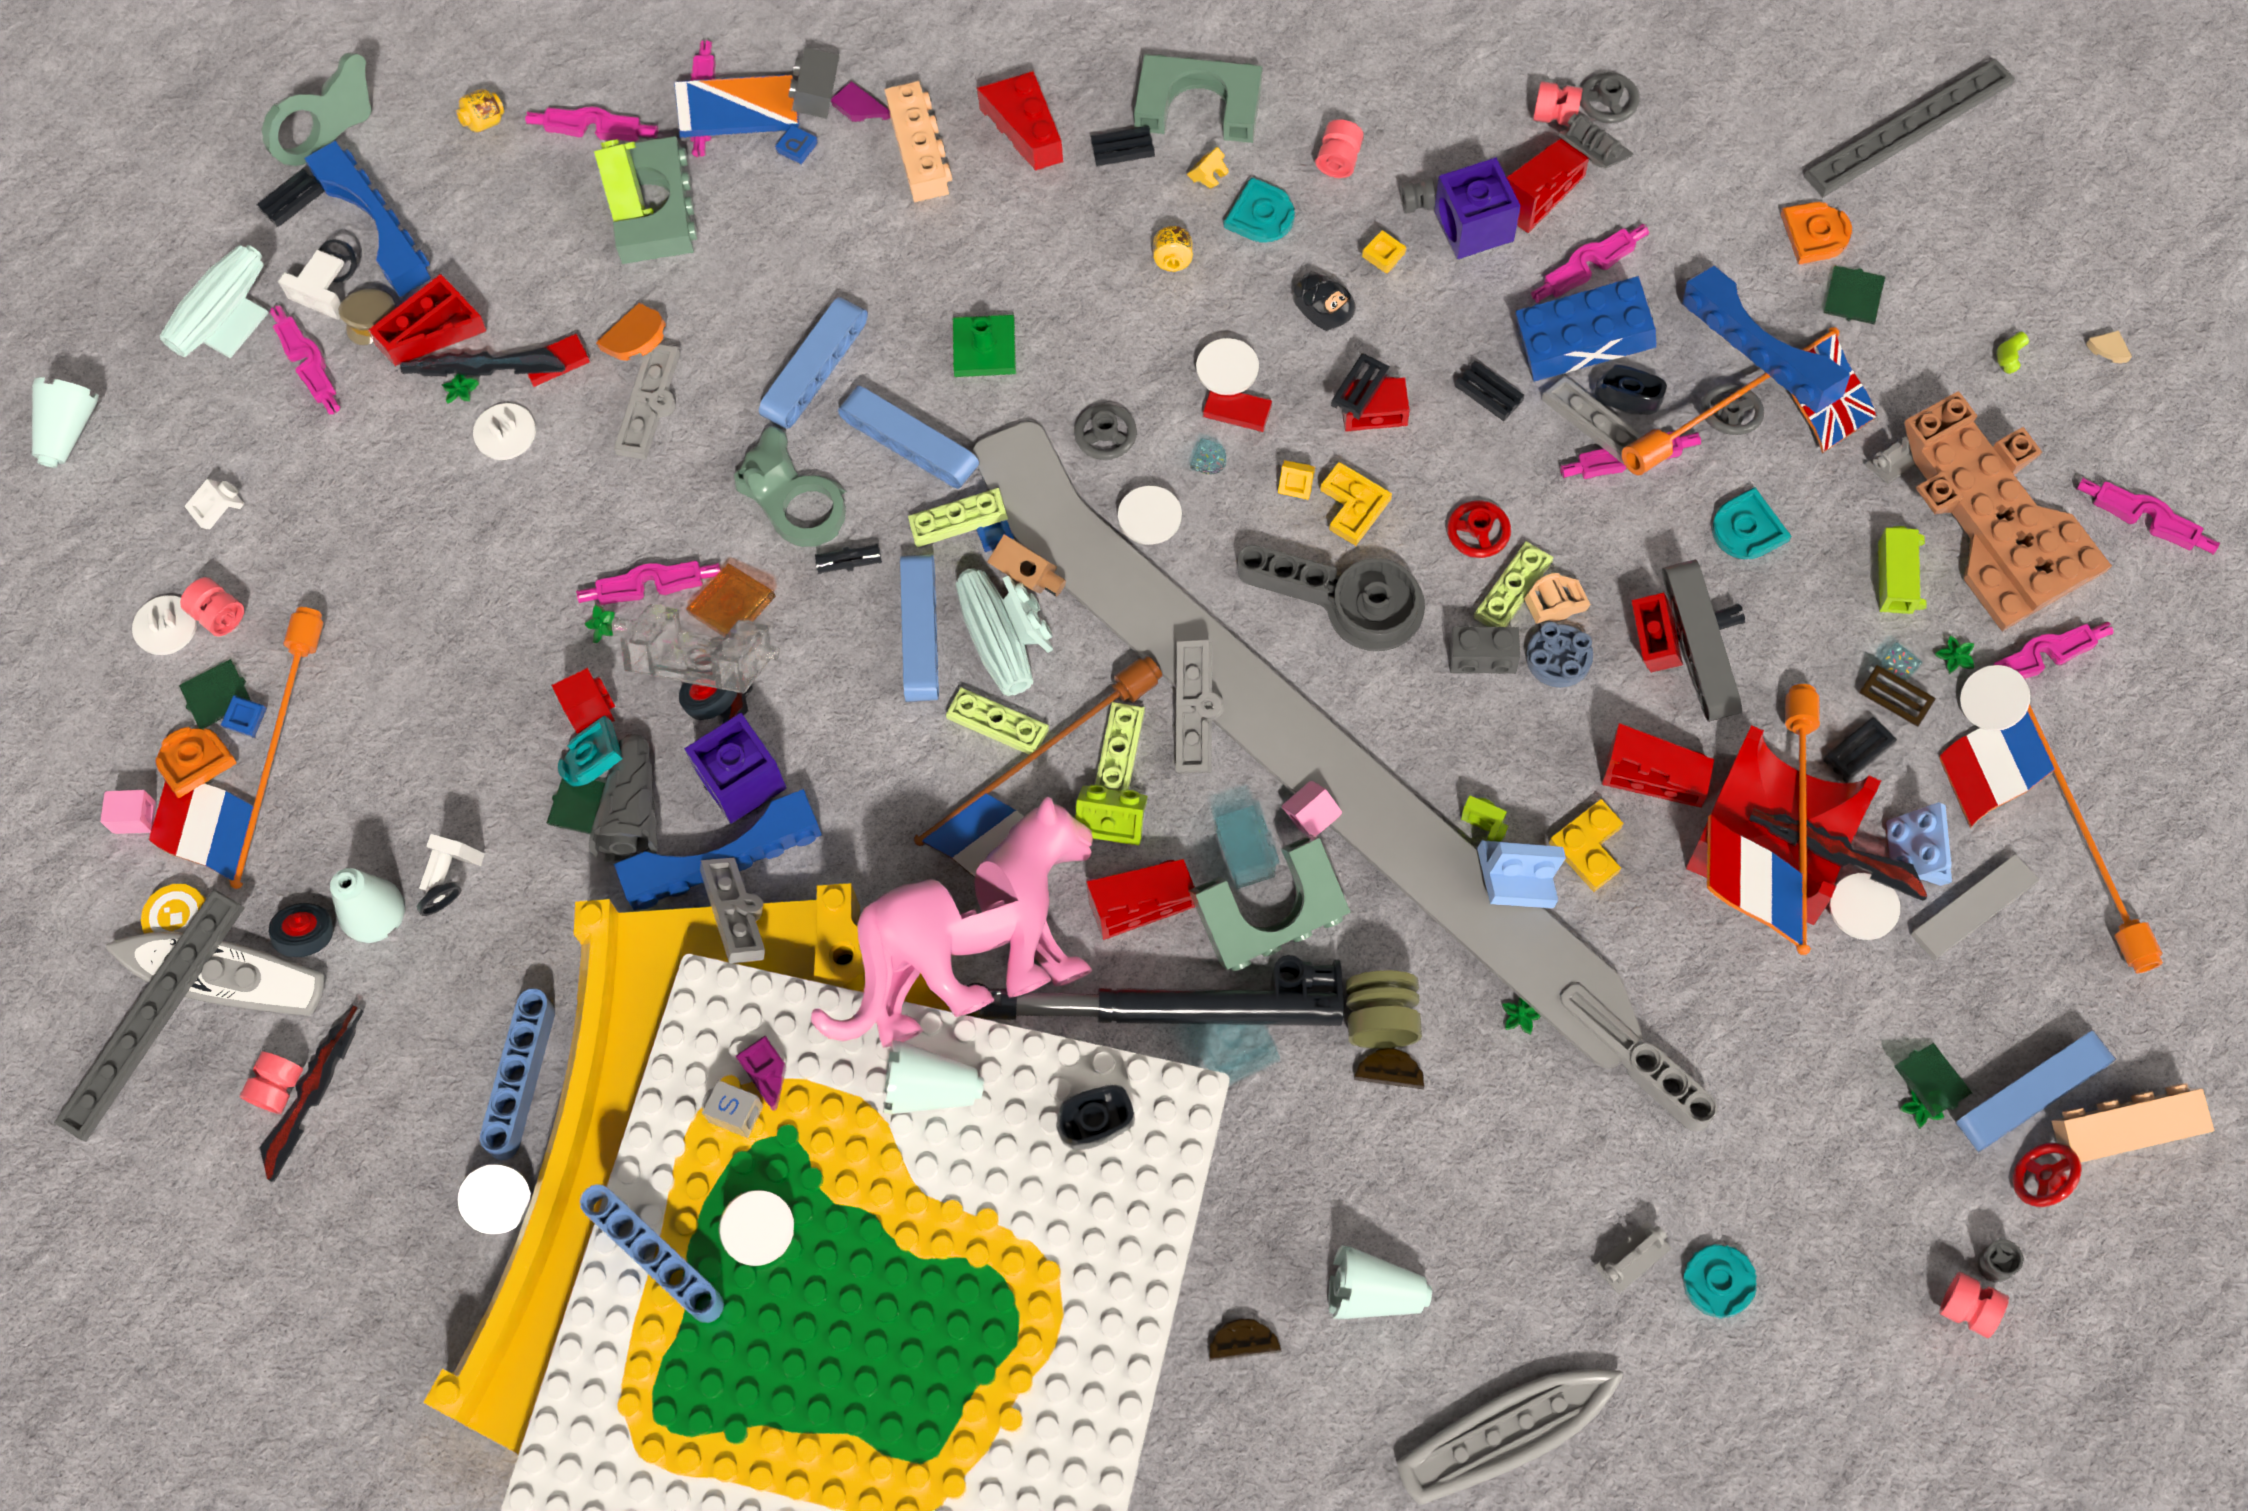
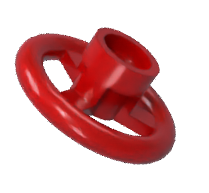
M1474 500L1458 506L1452 512L1447 523V534L1452 545L1462 554L1473 558H1487L1498 554L1505 548L1510 540L1511 524L1506 513L1497 505L1488 501ZM1471 511L1468 521L1459 520L1461 516ZM1498 519L1502 528L1501 536L1494 545H1491L1488 534L1493 528L1494 521ZM1475 525H1482L1484 528H1478ZM1457 530L1468 532L1474 538H1477L1481 549L1473 548L1463 543L1457 534Z
M2045 1143L2032 1148L2023 1155L2015 1167L2012 1181L2016 1195L2024 1203L2034 1207H2048L2060 1203L2075 1190L2079 1183L2082 1172L2080 1158L2073 1149L2062 1143ZM2050 1153L2065 1156L2064 1159L2053 1165H2041L2035 1162L2037 1158ZM2026 1170L2033 1173L2039 1182L2036 1196L2030 1194L2025 1189L2024 1175ZM2068 1170H2070L2069 1176L2065 1173Z

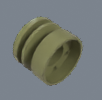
M1382 970L1360 973L1347 979L1346 993L1349 995L1347 997V1007L1354 1011L1348 1015L1347 1019L1349 1042L1362 1048L1386 1049L1408 1046L1421 1040V1014L1417 1010L1412 1009L1420 1001L1419 994L1416 993L1419 988L1418 978L1414 974L1403 971Z

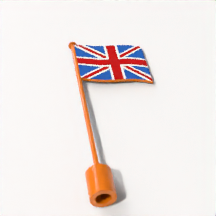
M1830 327L1827 334L1802 350L1826 355L1850 374L1844 396L1820 412L1815 413L1792 394L1796 404L1812 427L1822 453L1876 418L1875 409L1867 391L1847 362L1838 341L1840 332L1836 327ZM1764 373L1669 435L1659 429H1653L1623 448L1622 460L1625 466L1635 475L1640 476L1672 455L1673 439L1771 376Z

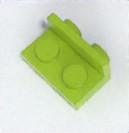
M1096 784L1082 786L1077 798L1075 819L1092 831L1093 839L1140 846L1148 796L1139 794L1135 790L1117 791L1106 789L1104 786Z

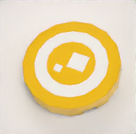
M170 884L158 889L148 898L142 909L141 925L143 933H184L206 901V898L196 888L187 884Z

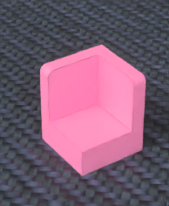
M1314 781L1308 782L1281 806L1297 829L1307 836H1317L1342 814V811L1328 791Z
M145 790L106 791L104 793L100 822L114 834L151 833L157 802Z

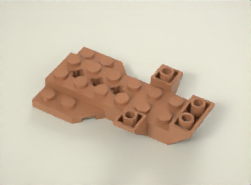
M1957 391L1906 419L1904 422L1913 461L1927 479V481L1919 484L1916 489L1934 514L1952 513L1971 538L1964 581L2001 631H2004L2104 574L2112 565L2073 514L2037 506L2014 476L2042 454V450L2026 429L2022 427L1998 440L1992 446L1974 423L1978 415L1962 394ZM1996 515L2002 516L2003 518L1998 519ZM2016 541H2019V542H2021V543H2023V544L2018 545V544L2016 543ZM2035 567L2041 568L2042 571L2038 572Z

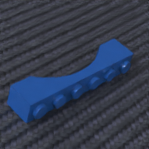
M334 141L304 158L313 176L328 196L343 199L358 206L376 222L379 239L376 261L399 297L431 279L426 270V267L430 266L428 260L420 249L416 252L414 251L412 246L415 243L407 230L400 231L397 226L400 225L398 218L391 208L387 211L383 208L386 205L383 197L377 189L371 191L368 187L372 184L362 168L358 171L354 166L357 165V162L348 148L343 151L338 143Z
M1712 266L1687 281L1682 305L1749 358L1757 367H1760L1776 380L1779 385L1792 393L1801 403L1808 406L1815 413H1818L1844 396L1850 374L1828 356L1794 348L1777 340L1761 329L1743 308L1738 296L1736 283L1717 267Z
M802 789L772 801L764 815L749 831L736 841L718 850L685 857L661 856L650 852H643L615 863L614 866L626 899L632 909H648L655 906L661 899L669 896H681L687 893L691 887L701 883L704 884L700 872L701 860L734 857L738 870L743 871L750 868L756 861L764 858H776L782 855L784 850L796 845H809L815 841L816 837L822 834L805 791Z

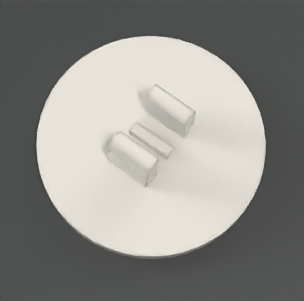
M1224 338L1215 340L1202 349L1197 358L1196 371L1201 383L1210 391L1222 395H1233L1245 391L1254 383L1259 371V362L1256 353L1248 344L1237 339Z
M511 403L498 404L484 411L477 419L473 429V438L478 449L487 457L497 460H506L519 456L530 447L536 434V426L531 414L525 408Z
M1143 486L1132 490L1123 498L1118 509L1120 528L1128 538L1141 544L1152 545L1168 540L1177 532L1182 520V510L1178 499L1170 491L1158 486Z
M167 595L154 598L144 604L137 612L132 624V633L136 643L146 652L155 655L171 654L186 646L194 636L197 629V621L181 608L180 597Z
M2002 665L1987 666L1973 673L1965 682L1960 697L1961 707L1967 719L1975 726L1989 731L2004 730L2018 723L2026 714L2030 704V689L2026 680L2016 670Z
M1867 873L1852 874L1843 878L1836 885L1834 894L1829 901V907L1834 922L1843 932L1857 939L1873 940L1883 937L1896 925L1900 916V902L1894 889L1870 880L1872 874Z
M488 1164L472 1171L462 1183L458 1197L459 1209L463 1218L473 1228L490 1234L504 1233L515 1228L524 1220L531 1202V1191L524 1176L516 1169L503 1164Z
M763 1190L748 1191L734 1198L724 1210L719 1227L720 1239L725 1250L737 1261L747 1265H764L777 1259L787 1249L793 1236L794 1222L789 1207L780 1197Z

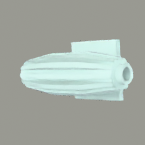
M239 245L209 268L178 304L159 336L160 340L182 357H186L204 343L231 358L268 315L266 309L245 298L264 266L263 262L260 261L262 255L250 245L246 247Z
M975 568L967 569L959 575L958 582H956L964 622L983 665L1001 692L1007 696L1018 695V693L1029 689L1031 684H1033L1025 645L1039 644L1049 653L1053 650L1049 641L1053 637L1052 632L1045 620L1040 621L1037 612L1041 609L1035 596L1032 593L1028 594L1021 582L1016 584L1009 576L1002 578L1009 592L1003 599L984 571H977Z

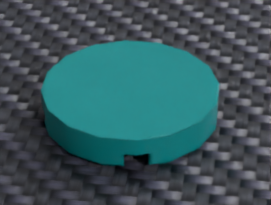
M1707 1245L1695 1252L1686 1264L1683 1285L1685 1294L1692 1305L1703 1314L1715 1318H1728L1744 1311L1754 1299L1757 1289V1276L1755 1268L1748 1257L1738 1249L1727 1245Z

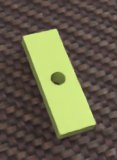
M998 487L909 515L908 519L914 542L918 548L976 530L981 526L985 527L1008 520Z
M1525 541L1474 613V619L1487 627H1507L1525 602L1524 598L1551 565L1553 556Z
M960 687L946 713L948 720L1028 755L1041 746L1049 731L1047 724ZM996 718L1002 719L1000 722H993Z
M1112 702L1095 782L1096 785H1102L1106 789L1117 791L1129 790L1145 707ZM1117 748H1123V749H1124L1122 752H1115V751H1114V750L1117 749Z

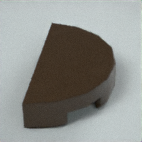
M1395 1048L1379 1049L1367 1056L1359 1064L1354 1078L1356 1081L1423 1090L1425 1087L1424 1074L1418 1064L1410 1058L1407 1052Z
M1240 1318L1226 1323L1216 1333L1210 1344L1209 1361L1280 1353L1282 1350L1277 1336L1267 1326L1255 1319Z

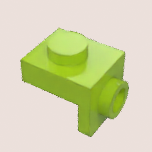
M1469 795L1461 820L1490 832L1486 841L1502 842L1509 825L1504 824L1507 811L1496 807L1492 801L1486 798H1475Z

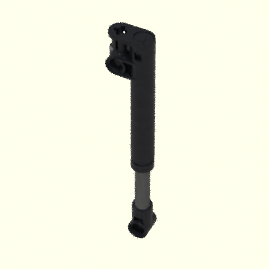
M1284 955L1275 963L1270 981L1271 990L1117 988L1112 990V988H1098V994L1026 993L1009 998L1006 988H988L983 983L975 982L968 984L967 987L972 985L986 987L992 994L994 1001L975 1012L966 1014V1016L984 1020H1016V1016L1097 1017L1098 1023L1116 1021V1023L1341 1026L1344 1011L1342 969L1339 959H1334L1332 964H1312L1311 961H1302L1293 955ZM1289 972L1294 975L1295 979L1287 980L1280 973Z

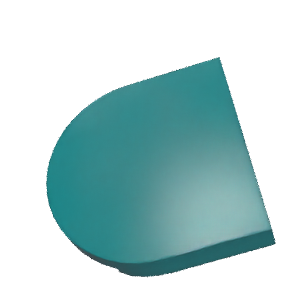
M1251 177L1225 219L1224 228L1256 242H1273L1287 235L1292 229L1295 221L1294 205L1285 191Z
M1756 487L1724 503L1716 513L1712 524V534L1716 544L1726 554L1738 559L1747 560L1761 557L1788 543L1792 537Z
M602 716L575 736L567 745L570 750L564 760L559 759L558 773L571 786H582L592 782L621 761L623 757L612 721L606 716Z

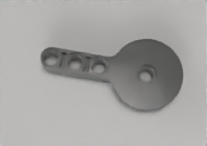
M1258 545L1245 546L1239 553L1238 575L1244 583L1322 606L1327 611L1330 623L1336 633L1354 647L1367 651H1387L1405 644L1416 634L1423 621L1425 612L1423 592L1412 574L1405 567L1394 561L1382 558L1365 559L1351 565L1340 575H1336V567ZM1250 562H1255L1259 564V566L1251 568L1246 566V564ZM1280 571H1286L1290 573V575L1283 577L1277 575L1276 573ZM1318 580L1321 584L1311 585L1308 581ZM1377 597L1382 599L1383 602L1374 603L1370 599Z

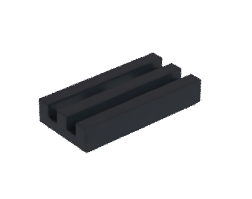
M1149 126L1091 136L1096 166L1155 157ZM1144 145H1146V147L1135 148V149H1129V148H1133V147H1138V146H1144ZM1115 150H1117V152L1106 153V154H1100V153H1103V152H1109V151H1115Z
M302 169L256 205L275 226L279 227L325 191L318 182L316 183L311 175H308L305 169Z
M1362 353L1331 400V406L1336 409L1339 406L1342 408V412L1346 414L1351 412L1353 417L1359 420L1388 375L1390 366ZM1364 365H1370L1347 401L1344 400V396ZM1376 369H1379L1378 374L1370 384L1369 388L1363 395L1358 405H1354L1356 400L1364 390L1365 386L1371 379L1372 375L1376 371Z
M1476 360L1471 364V368H1467L1463 372V376L1455 381L1456 388L1502 421H1505L1524 401V394ZM1470 380L1472 383H1474L1479 388L1484 390L1485 394H1483L1478 389L1469 384L1468 381ZM1489 397L1495 398L1496 400H1498L1499 402H1501L1503 405H1505L1507 408L1504 409L1503 407H1501L1499 404H1497L1496 402H1494V401H1493L1492 399H1490Z
M1873 716L1825 755L1823 761L1827 765L1830 763L1834 767L1832 770L1836 774L1840 773L1843 776L1842 780L1848 783L1890 749L1897 739ZM1874 728L1877 731L1842 761L1837 758L1869 730ZM1883 737L1886 740L1852 769L1849 770L1847 768L1850 763Z

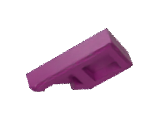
M852 81L831 99L832 106L852 122L865 121L866 118H882V120H889L891 118L890 111Z
M765 1035L737 1054L736 1058L772 1111L778 1108L787 1066Z

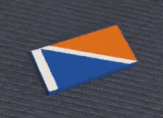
M793 74L674 82L680 138L787 131L791 125L799 128L798 112L792 111L794 98L788 97Z

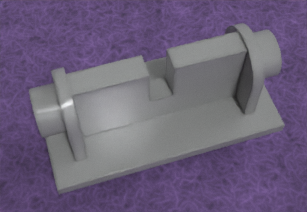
M1906 435L1885 451L1878 452L1865 466L1888 484L1916 465L1913 461L1908 436Z
M1646 1221L1594 1267L1619 1295L1672 1248L1664 1240L1667 1237L1664 1230L1660 1226L1653 1228Z

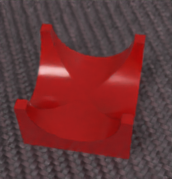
M1751 725L1711 815L1736 834L1773 852L1799 871V844L1796 843V846H1793L1769 833L1764 826L1749 821L1753 808L1772 815L1787 814L1795 821L1799 820V771L1774 755L1764 741V730ZM1806 774V820L1816 828L1823 826L1831 836L1848 837L1851 844L1871 801L1877 793L1881 780L1868 775L1859 782L1837 783ZM1708 821L1686 867L1687 870L1707 878ZM1776 822L1772 823L1773 825L1783 826L1788 829L1799 832V827L1792 828L1790 825ZM1806 828V836L1815 839L1830 853L1840 852L1847 854L1848 849L1841 842L1824 839L1814 835ZM1808 848L1807 923L1815 925L1836 889L1834 884L1841 867L1815 855Z

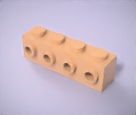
M919 81L884 89L913 201L918 202L948 195L947 182L952 181L948 163L942 164L941 158L945 157L942 140H936L934 134L939 133L935 116H929L927 111L932 109L928 91L922 93Z
M2187 1083L2165 1087L2167 1094L2154 1096L2153 1091L2131 1095L2132 1102L2120 1104L2118 1099L2100 1102L2096 1104L2098 1110L2085 1112L2084 1107L2062 1111L2063 1118L2051 1120L2057 1143L2065 1144L2073 1149L2081 1162L2213 1132L2214 1127L2203 1089H2189Z

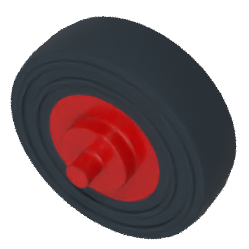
M719 665L706 666L695 671L684 681L679 691V702L685 712L693 719H712L722 714L731 706L736 698L738 686L736 680L726 668Z
M298 903L285 907L276 913L269 923V937L276 951L288 957H305L319 952L330 942L333 934V925L328 912L323 907L312 903Z

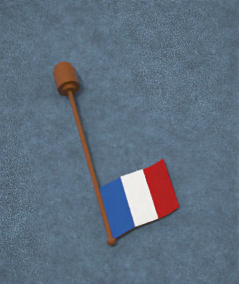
M1146 656L1143 659H1136L1114 676L1116 682L1112 685L1114 693L922 835L918 836L916 834L914 837L915 844L917 846H924L925 843L953 859L975 877L976 870L983 860L1007 838L1011 828L1024 818L1017 810L988 795V793L1118 697L1123 701L1128 699L1133 703L1158 685V680L1163 675L1157 664L1149 656Z

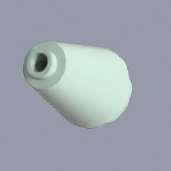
M38 377L34 378L32 385V456L38 458L37 463L40 465L57 468V464H64L97 404L98 395L89 396V389L58 379H54L53 385L44 384L45 378Z
M354 868L342 869L333 876L330 882V890L337 920L344 933L352 939L365 943L381 941L387 938V934L395 927L398 928L402 923L405 913L404 898L393 883Z
M892 1041V1050L895 1052L890 1051L884 1089V1092H887L886 1102H883V1113L896 1114L972 1106L975 1098L981 1099L984 1077H977L978 1070L976 1068L901 1041Z
M1342 1245L1338 1249L1333 1264L1340 1266L1337 1269L1336 1275L1330 1276L1328 1307L1329 1313H1333L1332 1318L1354 1319L1419 1314L1423 1311L1424 1307H1429L1432 1298V1287L1427 1285L1425 1277L1351 1246Z

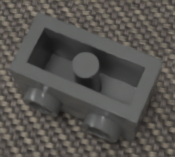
M805 47L802 59L796 57L793 75L798 76V81L792 79L788 96L794 98L792 111L827 119L840 55Z
M1519 627L1452 628L1450 638V673L1516 674L1520 660Z

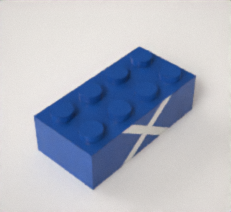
M1639 276L1515 311L1518 330L1534 382L1657 347L1655 325Z

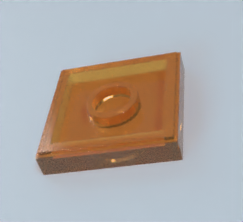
M728 563L692 601L686 610L690 616L734 643L771 603L776 595L773 590Z

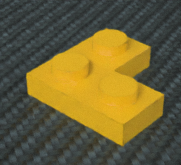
M1340 462L1337 463L1321 484V491L1344 505L1330 523L1329 530L1357 546L1392 498V493Z
M1600 799L1552 836L1549 844L1551 846L1563 847L1566 856L1565 861L1589 888L1595 892L1621 870V867L1604 850L1601 844L1618 832L1624 823Z

